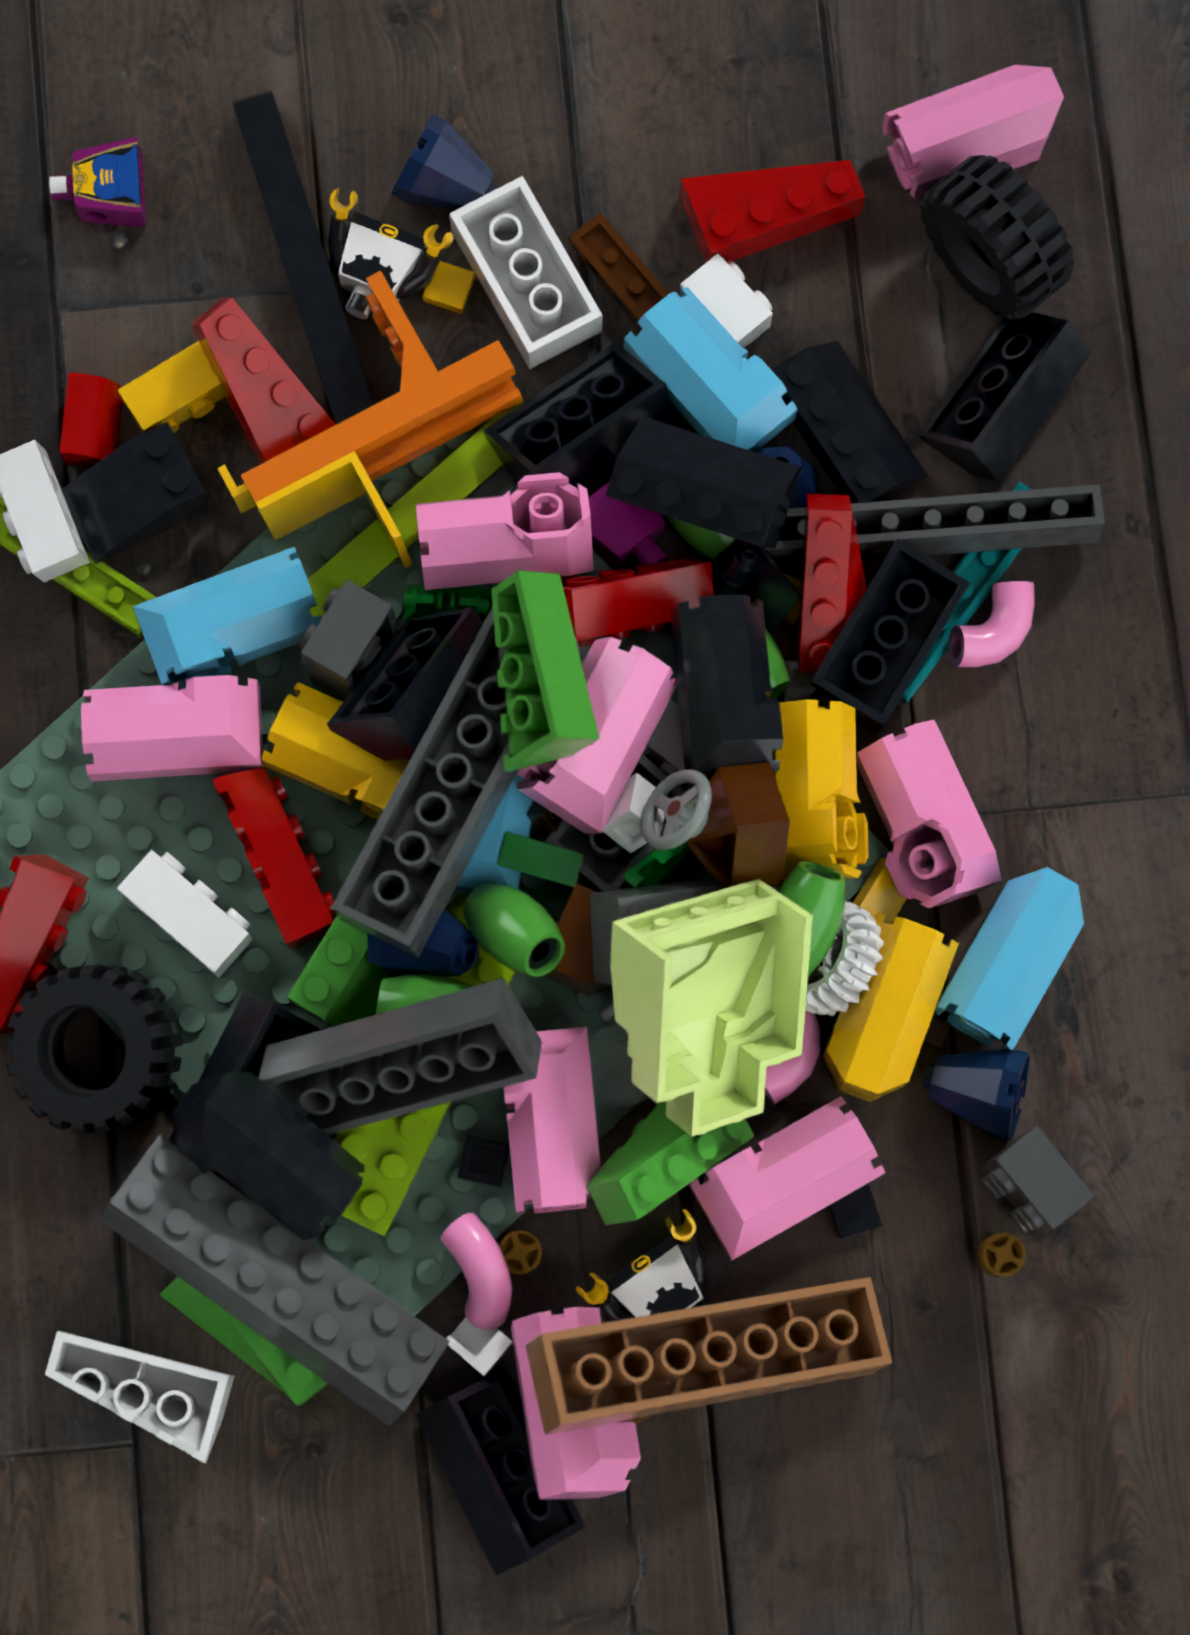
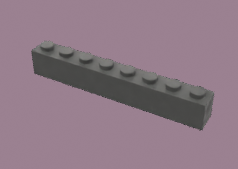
M1100 484L851 504L862 561L885 559L897 538L924 555L931 556L1096 543L1100 541L1105 525ZM806 507L788 509L776 549L763 548L778 567L802 566Z

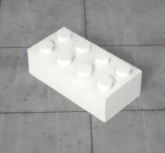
M523 176L449 213L451 232L529 369L602 332L603 315Z

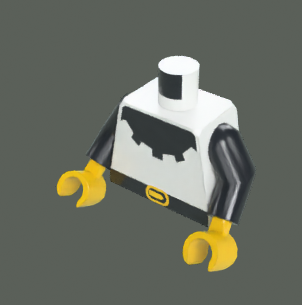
M339 188L331 193L329 198L330 205L336 213L331 216L328 247L332 269L339 275L341 287L352 292L345 307L348 313L361 319L368 318L371 309L365 296L371 294L366 278L380 270L398 302L400 300H408L430 285L442 258L439 253L440 250L449 247L453 243L454 237L451 232L446 233L442 243L439 244L434 237L438 224L428 227L424 232L423 238L358 212H354L353 217H351L348 213L357 204L358 195L356 192L352 191L350 193V203L348 206L339 203Z
M683 1209L686 1220L681 1226H674L669 1217L665 1219V1224L671 1232L668 1237L606 1282L595 1273H590L589 1275L595 1280V1287L586 1293L577 1286V1293L589 1304L599 1308L600 1314L608 1322L688 1309L703 1299L701 1292L708 1284L706 1254L696 1233V1223L688 1210Z

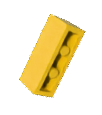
M199 341L118 389L123 404L142 433L168 422L173 433H175L179 429V425L191 417L197 419L208 414L214 408V403L226 395Z

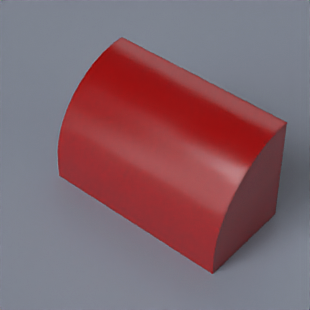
M68 372L59 451L66 465L92 467L118 448L123 406L122 399L118 393V389L122 387L120 384L100 376Z

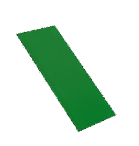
M506 831L497 865L574 887L577 883L584 854Z

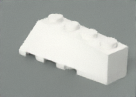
M57 1331L45 1372L46 1376L91 1401L104 1406L118 1416L138 1425L205 1464L222 1423L234 1380V1375L62 1331Z

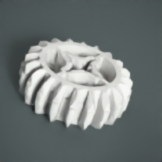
M845 901L842 921L834 943L826 957L808 977L805 1010L812 1014H827L833 1017L837 1011L846 1012L850 1002L859 1003L862 990H869L868 982L871 977L878 975L875 971V966L883 959L878 953L884 944V941L879 937L882 928L876 924L875 918L868 911L852 902Z

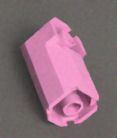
M1012 65L886 112L882 127L884 136L893 135V145L888 146L887 149L902 187L905 190L911 188L910 195L913 198L924 195L970 156H993L999 162H1005L1010 165L1012 169L1039 160L1064 98L1052 68Z
M557 472L526 475L517 483L518 489L510 494L509 490L506 494L500 496L416 504L425 590L501 583L518 570L558 573L560 577L594 571L591 516L587 488L578 484L577 489L569 484L568 477Z
M613 637L596 639L582 664L599 740L573 756L517 771V775L524 779L523 782H517V790L585 834L602 833L678 685L677 679L671 678L673 671L667 664L645 649L632 645L629 652L618 648L621 640Z
M220 675L186 679L185 689H182L177 682L171 685L84 690L83 697L87 703H82L81 706L82 746L84 754H93L94 764H85L87 775L92 781L235 773L264 767L261 760L263 755L261 689L257 679L248 678V686L238 685V676Z
M935 720L913 724L904 728L906 733L895 737L893 733L885 736L856 754L857 768L894 846L893 851L888 852L885 863L899 895L907 899L915 898L922 901L920 905L927 908L978 894L1002 881L996 850Z
M587 1027L537 1031L542 1040L537 1077L504 1087L507 1110H515V1113H507L506 1115L516 1214H525V1205L532 1204L534 1213L587 1208L586 1199L592 1198L586 1186L601 1169Z
M842 1097L835 1099L759 1142L755 1146L758 1151L757 1154L749 1147L706 1171V1175L702 1177L705 1182L701 1185L697 1178L688 1184L730 1261L885 1174L882 1165L874 1169L871 1160L878 1157L856 1115L852 1110L845 1114L840 1110L846 1104Z
M570 1307L563 1309L564 1314L551 1315L550 1310L513 1320L511 1325L533 1475L539 1498H600L625 1491L630 1480H625L630 1469L637 1468L641 1459L635 1422L632 1419L545 1435L525 1345L540 1334L601 1324L599 1308Z

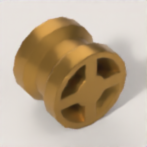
M523 1230L512 1231L500 1242L499 1247L511 1274H529L536 1270L542 1258L541 1244L537 1237L530 1232Z
M1007 1232L996 1233L986 1238L981 1243L978 1251V1261L982 1269L989 1275L997 1278L1007 1277L1018 1272L1024 1265L1026 1258L1025 1247L1021 1240Z

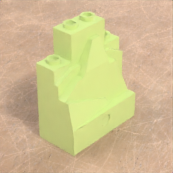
M760 879L612 921L610 969L615 1022L628 1031L627 1055L632 1058L631 1083L656 1103L666 1101V1117L691 1137L702 1135L710 1130L730 1123L741 1122L745 1118L763 1113L766 1067L779 1065L783 1061L802 1055L813 915Z

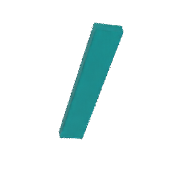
M1019 482L1013 491L1031 489L1022 482ZM1022 548L969 552L964 555L952 572L970 582V585L901 697L903 702L907 704L947 651L952 628L955 625H966L991 592L992 584L999 581Z

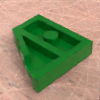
M687 842L673 849H656L627 871L622 878L628 888L678 882L698 858Z

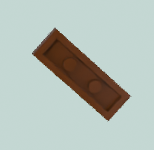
M601 212L569 236V244L636 323L647 311L669 294Z

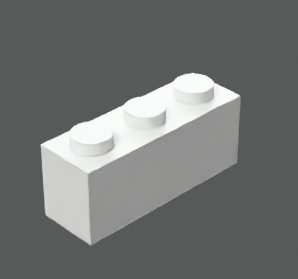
M32 440L0 454V498L3 497L8 510L3 513V518L11 535H18L23 549L18 550L17 553L27 574H34L42 582H47L90 563L46 450L36 440Z
M151 849L117 889L162 930L220 978L253 940L246 931L250 923L232 907L226 913L214 903L218 896L202 881L198 880L193 885L181 874L186 868L168 852L160 857Z

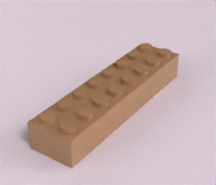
M871 1277L544 1333L525 1345L545 1435L870 1375L892 1364Z

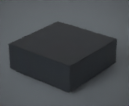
M467 1135L457 1178L500 1188L510 1145Z
M869 1184L829 1205L839 1239L882 1226Z

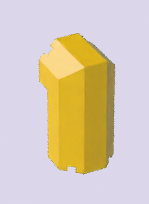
M298 682L294 687L297 697L288 694L269 731L267 741L275 745L272 753L263 751L261 760L264 766L342 800L350 806L355 798L363 803L359 810L360 812L378 820L410 760L384 761L332 732L327 723L343 702Z
M805 699L780 702L783 744L782 749L773 750L772 760H780L779 771L774 774L790 820L783 882L801 861L814 862L829 867L842 874L845 879L859 878L862 871L855 868L857 864L866 863L869 852L868 821L865 813H856L853 803H861L857 794L855 708L841 701H830V709L818 706V700Z
M877 913L874 917L876 924L882 928L879 937L884 941L883 946L878 951L883 959L875 966V971L878 975L872 976L869 980V990H862L859 1003L850 1002L846 1012H839L822 1055L837 1090L868 1102L896 1091L909 1082L959 945L956 941L951 940L946 946L942 943L944 934L905 918L895 916L893 924L883 923L886 914Z

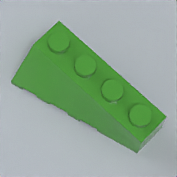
M518 570L492 588L495 645L503 648V660L500 670L497 671L498 688H505L507 714L500 715L501 733L509 734L510 754L503 755L504 771L510 772L573 756L599 740L596 720L591 706L560 574Z
M337 916L287 996L289 1002L330 1028L375 1015L381 981L386 979L387 973L369 962L367 933L340 920Z
M666 1101L656 1103L657 1106L648 1117L640 1120L632 1129L633 1135L626 1144L615 1150L586 1186L605 1225L639 1220L755 1137L746 1118L741 1122L730 1123L710 1130L705 1134L691 1137L666 1117Z
M178 1276L159 1294L289 1396L296 1406H302L329 1384Z

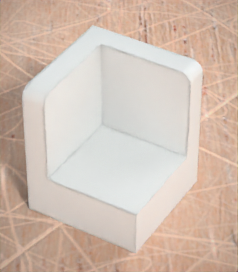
M638 773L629 778L602 831L630 853L647 844L641 831V816L649 796L656 788ZM657 809L654 819V830L660 836L664 821V811Z
M467 1317L446 1338L450 1341L448 1346L483 1376L487 1375L513 1344L497 1328L493 1330L479 1329L472 1325Z

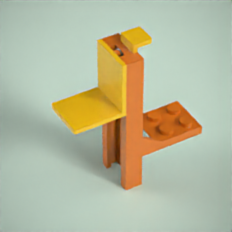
M380 270L366 278L371 294L365 296L373 313L372 318L383 337H387L391 345V352L402 370L400 392L241 474L244 484L238 487L225 464L217 469L241 514L257 506L258 512L275 541L365 494L404 567L407 568L413 564L399 530L372 481L523 402V398L511 379L516 374L514 366L499 340L437 371Z

